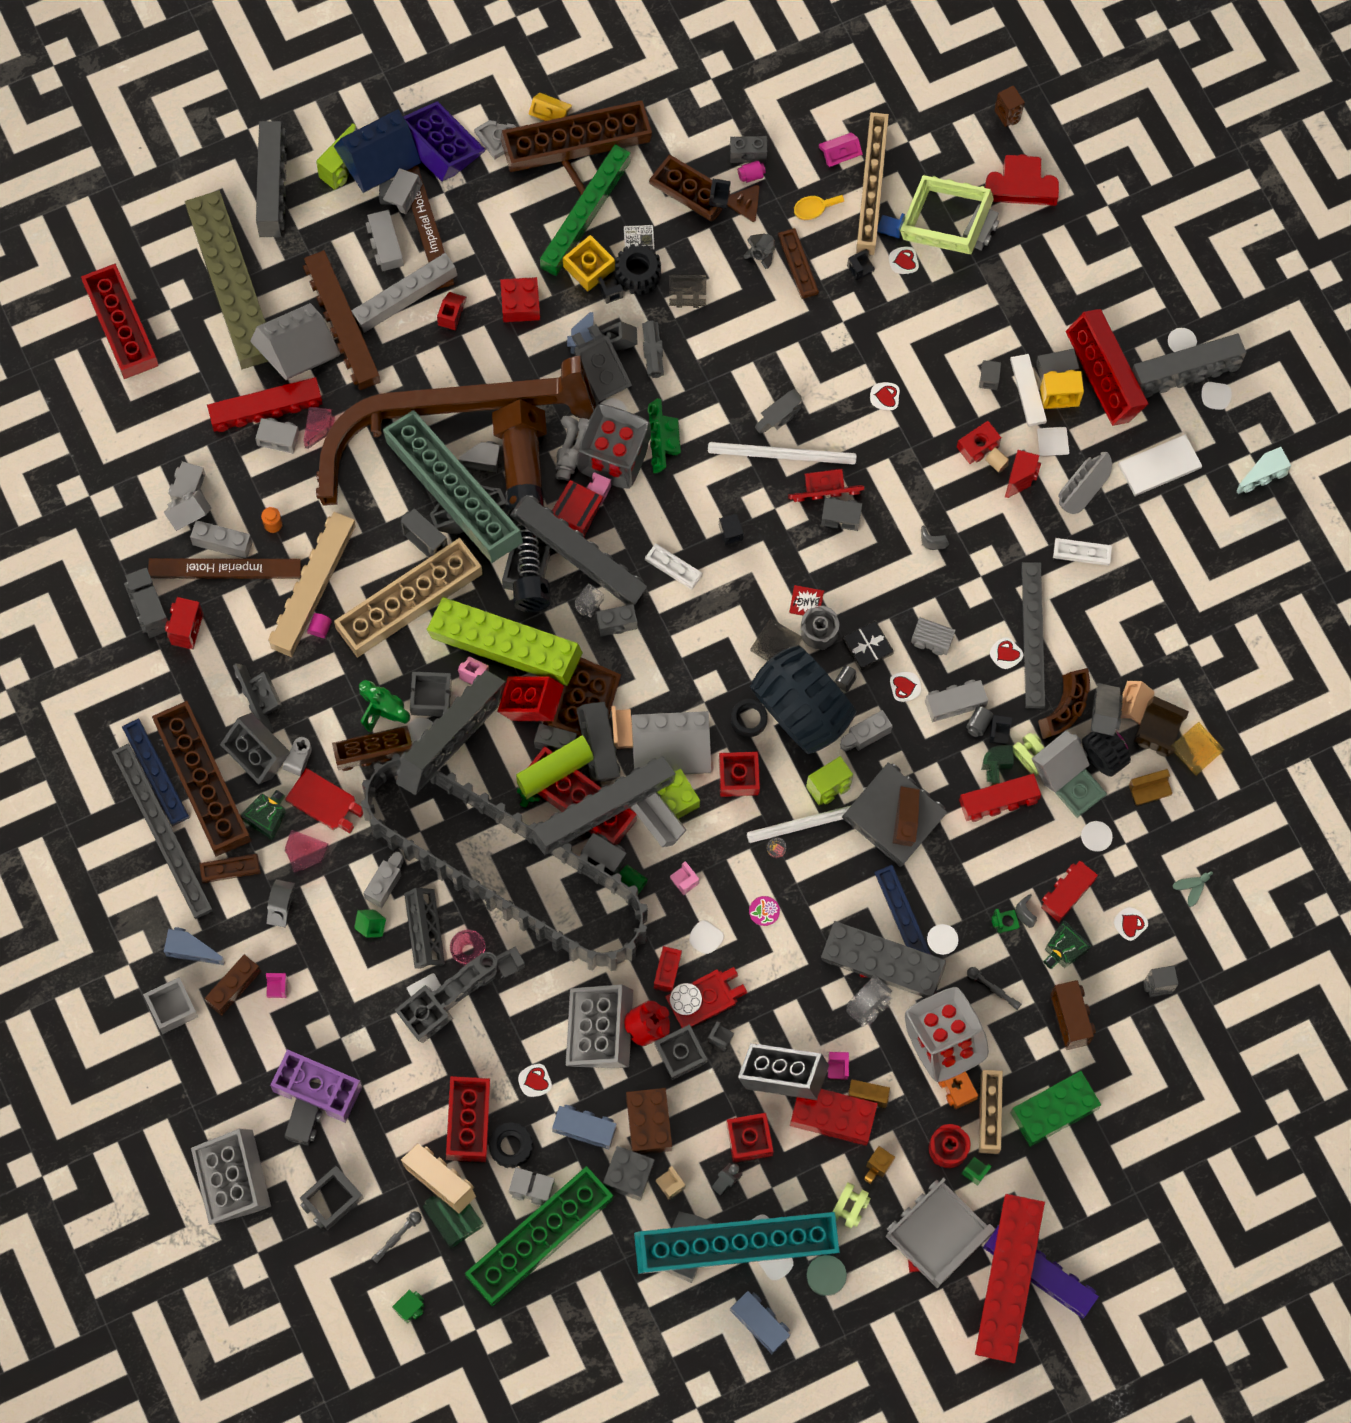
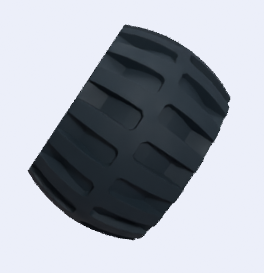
M800 645L785 649L769 659L758 671L750 685L751 690L768 712L807 754L817 752L835 742L849 727L857 712L837 684Z

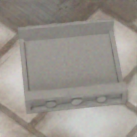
M944 1178L940 1182L935 1180L929 1187L931 1191L927 1195L922 1193L915 1200L916 1205L912 1209L908 1207L901 1214L903 1218L898 1223L894 1221L887 1228L889 1232L886 1235V1238L936 1288L995 1231L991 1224L987 1226L944 1183Z

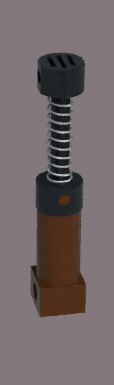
M519 399L492 412L494 436L503 440L507 515L511 519L513 518L509 515L521 498L526 495L538 499L539 504L544 507L538 438L547 434L545 410ZM518 524L517 527L520 526L519 529L523 543L518 546L521 549L518 554L522 556L519 559V562L522 563L519 568L523 570L520 573L523 578H519L513 583L514 606L523 612L541 611L548 608L551 603L549 582L539 574L540 567L538 565L540 562L538 560L539 554L537 553L539 550L537 547V536L535 537L533 533L521 524Z

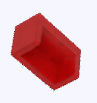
M663 946L654 981V989L669 993L673 991L682 957V950Z

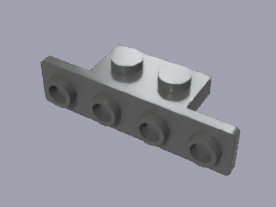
M234 664L235 676L242 685V692L249 701L251 712L271 733L274 732L267 715L281 707L282 704L268 672H262L251 679L245 665Z

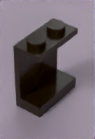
M1154 696L1148 701L1134 742L1144 749L1150 748L1156 751L1160 756L1169 757L1175 751V748H1173L1181 723L1187 718L1189 711Z

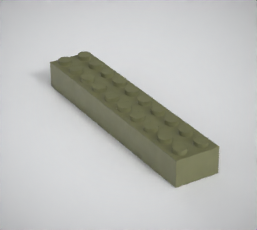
M220 190L186 200V209L241 370L268 362L250 342L256 327L266 322Z

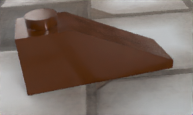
M900 786L893 844L912 846L916 842L920 789Z

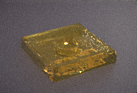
M1200 722L1195 724L1171 746L1175 748L1174 752L1195 775L1200 773L1224 751L1223 747Z

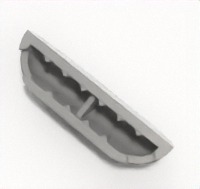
M1101 452V455L1093 459L1089 457L1062 488L1058 497L1060 498L1059 505L1064 511L1070 514L1081 512L1107 481L1112 470V460L1108 452Z

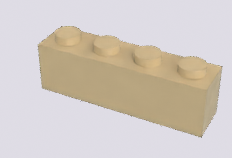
M982 1070L980 1075L979 1153L999 1154L1001 1150L1003 1071Z
M417 1143L401 1159L405 1169L456 1212L460 1213L476 1197L472 1190L474 1186L467 1179L463 1181L455 1169L452 1168L450 1170L447 1168V1164L440 1157L436 1159L433 1156L434 1153L428 1147L423 1148Z

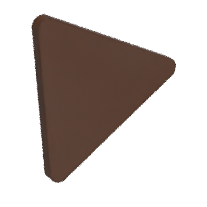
M759 185L730 195L727 202L729 207L751 222L756 221Z

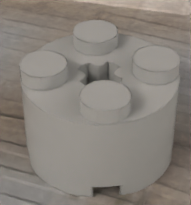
M826 606L808 609L801 621L800 634L802 640L808 646L821 650L827 649L836 641L839 631V620L836 613Z

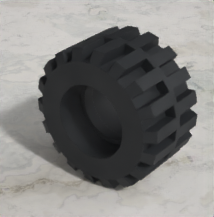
M638 243V246L631 244L630 248L626 246L623 248V252L620 251L618 253V257L615 260V278L618 281V285L621 284L625 292L630 290V294H634V292H637V295H641V292L646 294L649 292V289L653 290L655 288V284L658 285L659 278L661 277V261L654 249L650 250V246L642 247V244ZM634 264H642L648 270L643 274L637 275L631 273L628 268Z
M1092 731L1082 739V746L1089 760L1101 773L1108 777L1114 776L1131 761L1126 745L1116 733L1112 736Z

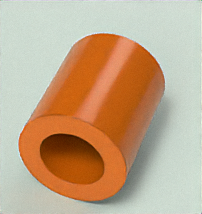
M274 507L264 509L261 518L265 530L270 533L278 532L282 528L279 510Z

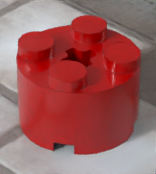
M646 1001L626 1014L624 1019L625 1029L627 1033H631L633 1036L632 1040L640 1046L652 1044L670 1033L669 1011L665 1006H661L655 1001Z
M946 1124L941 1126L933 1133L929 1142V1154L933 1162L944 1168L959 1166L964 1162L970 1151V1138L958 1125ZM947 1143H950L951 1146H954L952 1150H949L948 1147H945Z

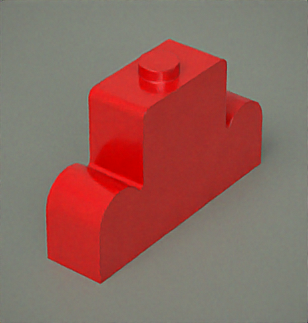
M1025 154L1018 156L1006 155L1003 164V175L996 171L989 173L984 188L991 189L994 198L993 202L1057 206L1059 181L1053 175H1046L1041 178L1042 159L1040 157L1027 156Z

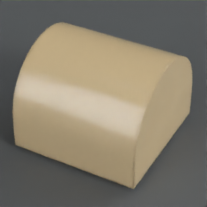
M994 448L988 454L985 461L1000 473L1008 466L1009 459L997 448Z

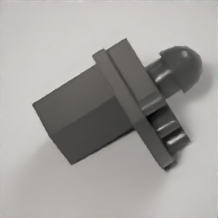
M729 1163L718 1173L719 1178L711 1188L719 1195L723 1194L729 1186L734 1185L743 1175L738 1172L739 1166Z

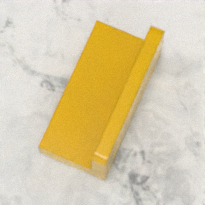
M538 93L533 97L528 114L544 121L566 117L572 105Z

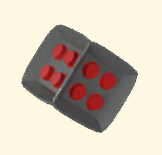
M598 404L589 419L581 439L577 454L578 470L591 478L593 473H597L611 479V485L630 489L637 478L647 453L648 443L651 439L650 422L622 409Z

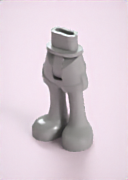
M563 416L561 422L567 429V436L562 448H559L557 451V466L555 468L557 473L555 478L569 481L571 474H574V470L577 467V454L589 420L580 418L578 422L572 417ZM578 431H579V434H578L576 443H575L574 447L572 448L574 439H575V437H576V434H577Z

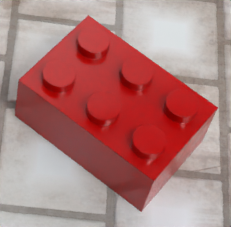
M508 677L497 712L511 721H554L564 685L551 677Z

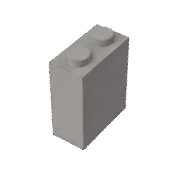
M1068 731L1063 732L1031 758L1044 786L1055 793L1090 765L1087 760L1088 755L1081 747V739L1076 734L1072 735Z

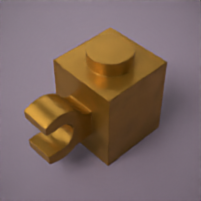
M878 1146L867 1162L866 1167L870 1170L864 1180L871 1184L877 1174L883 1178L894 1162L895 1156Z

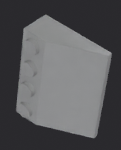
M311 303L257 326L250 341L285 380L340 355L323 316Z
M709 711L632 715L634 769L642 768L650 760L663 756L674 772L681 768L684 774L711 773Z
M622 984L570 988L566 1066L593 1068L629 1067L631 1033H627L624 1019L626 1014L632 1010V989Z
M237 1129L191 1148L209 1225L256 1213L271 1207L253 1130Z

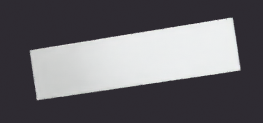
M1029 354L1011 357L1010 361L1028 427L1045 424L1047 420Z

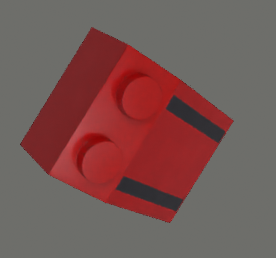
M570 480L552 509L553 515L558 519H564L568 522L570 528L578 530L585 537L604 496Z

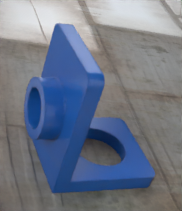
M901 214L900 220L882 215L877 232L900 238V229L905 220V214Z

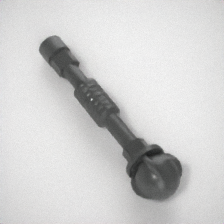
M970 967L967 970V976L970 979L978 980L980 983L985 984L990 988V991L1000 998H1004L1016 1010L1020 1008L1022 1004L1019 1001L1005 994L1004 990L986 980L981 975L982 972H979L976 967Z
M411 1212L409 1217L406 1218L407 1222L400 1231L395 1233L386 1242V1245L373 1255L371 1259L376 1264L385 1255L384 1253L401 1239V1236L407 1229H410L412 1226L415 1227L421 1222L422 1217L419 1212Z

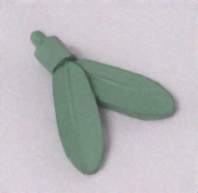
M1205 872L1200 877L1178 880L1173 884V888L1176 890L1191 889L1188 896V906L1193 907L1200 898L1204 883L1210 879L1213 872Z

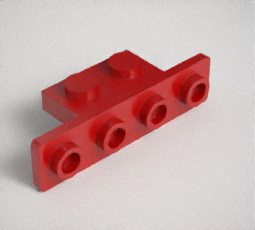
M842 469L804 473L806 492L788 494V497L793 499L794 502L805 501L806 497H812V500L823 499V495L829 494L831 497H840L845 492H849V495H856L865 489L863 485L844 487Z

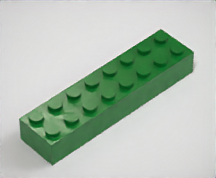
M586 1166L465 1272L466 1278L493 1307L611 1203L613 1195Z

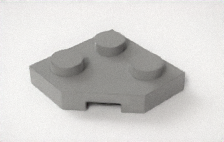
M489 120L475 128L474 133L495 160L505 154L501 143L502 130L515 128L516 126L508 123L507 125L499 124L497 121Z

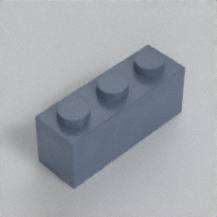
M570 1105L559 1106L552 1132L608 1150L610 1149L616 1130V1123H614L613 1119L594 1117L595 1114L589 1111L578 1112L575 1111V1107Z
M747 1291L730 1308V1311L773 1354L790 1338L788 1333L790 1329L783 1322L778 1323L774 1318L776 1316L774 1312L768 1307L765 1309L760 1304L762 1300L754 1292L751 1294Z

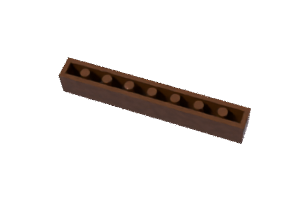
M325 250L305 257L304 272L306 276L310 275V286L313 292L317 291V302L320 307H324V318L327 323H331V334L333 338L337 337L338 339L337 348L340 354L344 353L346 359H343L347 370L351 369L352 375L350 377L354 386L358 385L359 390H363L381 383L379 373Z

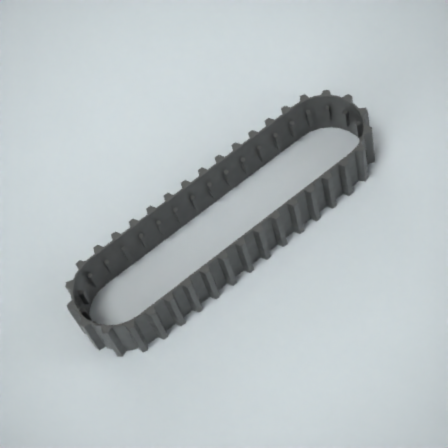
M396 753L393 754L391 761L383 765L378 762L373 765L375 772L370 780H363L362 783L365 800L361 802L365 821H370L373 836L376 839L383 837L388 842L390 850L394 851L400 848L404 851L406 860L410 861L416 858L420 861L421 868L424 871L430 868L437 871L439 880L443 881L446 878L452 880L455 890L459 891L465 888L470 892V899L473 901L479 898L486 901L488 910L492 911L495 908L501 910L504 920L509 921L514 918L519 922V927L522 931L528 928L536 932V939L541 942L545 938L552 942L553 950L556 952L560 949L569 952V960L574 962L579 958L588 963L589 970L593 971L596 966H607L610 971H615L617 964L624 960L632 962L636 959L638 945L645 944L647 940V926L644 923L647 922L648 908L647 904L640 903L638 888L635 885L631 887L626 886L621 882V875L618 873L613 876L605 872V865L602 863L596 866L589 863L586 853L580 856L572 852V845L569 843L550 852L551 855L560 859L563 864H568L578 870V873H583L594 880V883H599L609 889L611 893L624 898L628 905L631 904L635 909V920H640L639 929L635 928L634 930L635 937L630 943L626 942L623 948L606 953L588 950L580 946L579 942H574L564 936L563 932H558L546 925L545 921L541 922L531 916L527 910L523 911L515 906L512 901H507L500 897L496 891L487 889L478 880L474 881L466 876L463 871H458L448 865L447 861L438 859L429 850L425 851L417 846L413 840L409 841L399 835L395 829L394 831L383 825L381 819L377 820L373 815L375 814L374 804H372V799L376 797V791L383 783L397 776V770L401 765V756ZM439 770L430 779L432 784L445 789L448 794L455 795L463 800V803L466 805L468 803L478 809L481 814H486L496 820V823H501L512 830V833H517L527 839L530 844L537 845L532 839L533 827L536 825L535 822L530 826L523 823L520 813L517 812L513 816L506 812L505 804L502 802L498 805L492 804L489 800V795L485 792L480 796L473 792L472 784L469 782L464 786L459 784L454 773L446 776Z

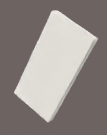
M1186 434L1118 463L1134 496L1202 468V464Z

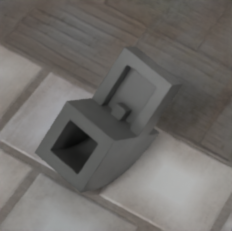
M282 880L274 882L267 906L266 924L286 928L289 907L293 901L295 883Z

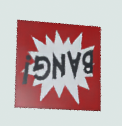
M794 585L789 613L803 616L808 609L821 606L824 591Z

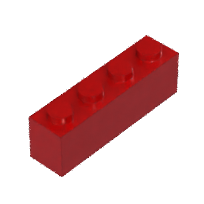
M1033 773L961 794L959 802L965 820L976 822L983 819V816L990 815L993 817L1007 809L1008 811H1014L1024 804H1027V806L1034 805L1040 799L1041 792Z

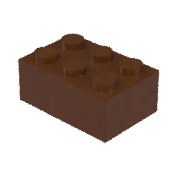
M1078 980L1055 985L1050 995L1066 1050L1089 1045L1096 1031L1093 1022L1090 1023L1089 1021L1090 1009L1083 1000L1085 996L1083 986L1079 985Z
M666 1088L626 1092L632 1151L641 1155L672 1151Z

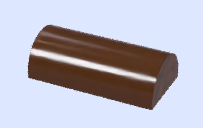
M670 154L649 179L650 185L711 222L723 210V208L708 206L712 179Z

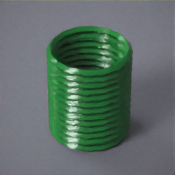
M626 865L619 873L621 875V882L628 887L635 885L638 888V894L648 881V878L641 875L640 872L638 873L637 870L629 865Z

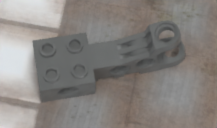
M491 952L480 954L462 967L452 978L446 980L437 990L432 991L431 988L425 985L395 1009L396 1013L419 1042L424 1043L454 1019L448 1010L479 987L486 986L495 979L497 974L496 955ZM485 958H490L493 962H491V961H490V962H489V961H484V962H482V961H483V959H485Z

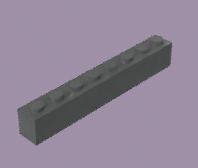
M526 495L521 498L509 515L624 604H636L647 587L643 584V580L640 577L630 574L627 567L613 561L614 558L611 555L603 553L599 550L597 544L583 538L584 535L578 530L570 528L568 522L564 519H558L553 515L554 512L551 509L541 506L535 497Z
M663 756L658 759L654 758L646 766L634 769L630 775L618 778L612 785L603 786L594 795H587L578 804L573 803L565 811L553 814L549 820L537 823L533 827L532 839L542 853L546 855L674 783L676 773Z

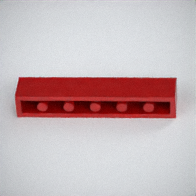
M314 377L207 404L214 432H224L228 428L243 427L247 423H259L261 418H279L283 414L298 413L302 409H314L323 403L317 379Z

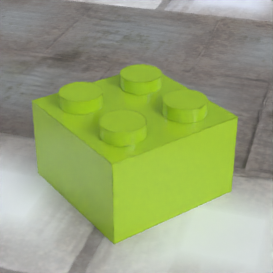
M839 756L809 775L806 788L819 806L823 803L826 805L834 800L835 795L839 793L842 795L850 789L853 773L842 757Z
M681 768L675 771L674 783L657 792L678 819L700 807V799Z

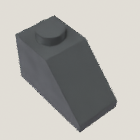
M622 321L600 331L601 334L608 335L615 350H626L638 344L637 327Z

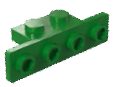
M657 398L648 405L649 421L651 424L650 447L652 449L651 464L653 466V473H659L666 468L665 454L678 455L681 453L678 418L662 416L661 399Z

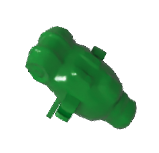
M363 680L359 684L360 694L370 703L361 719V724L368 732L373 731L380 716L404 724L410 721V713L404 709V702L398 696L392 695L384 687H376L372 681ZM370 715H372V720L368 724V719Z

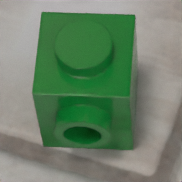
M409 1289L392 1308L408 1324L413 1318L416 1320L424 1312L423 1308L425 1306L422 1303L424 1298L417 1291L413 1293Z

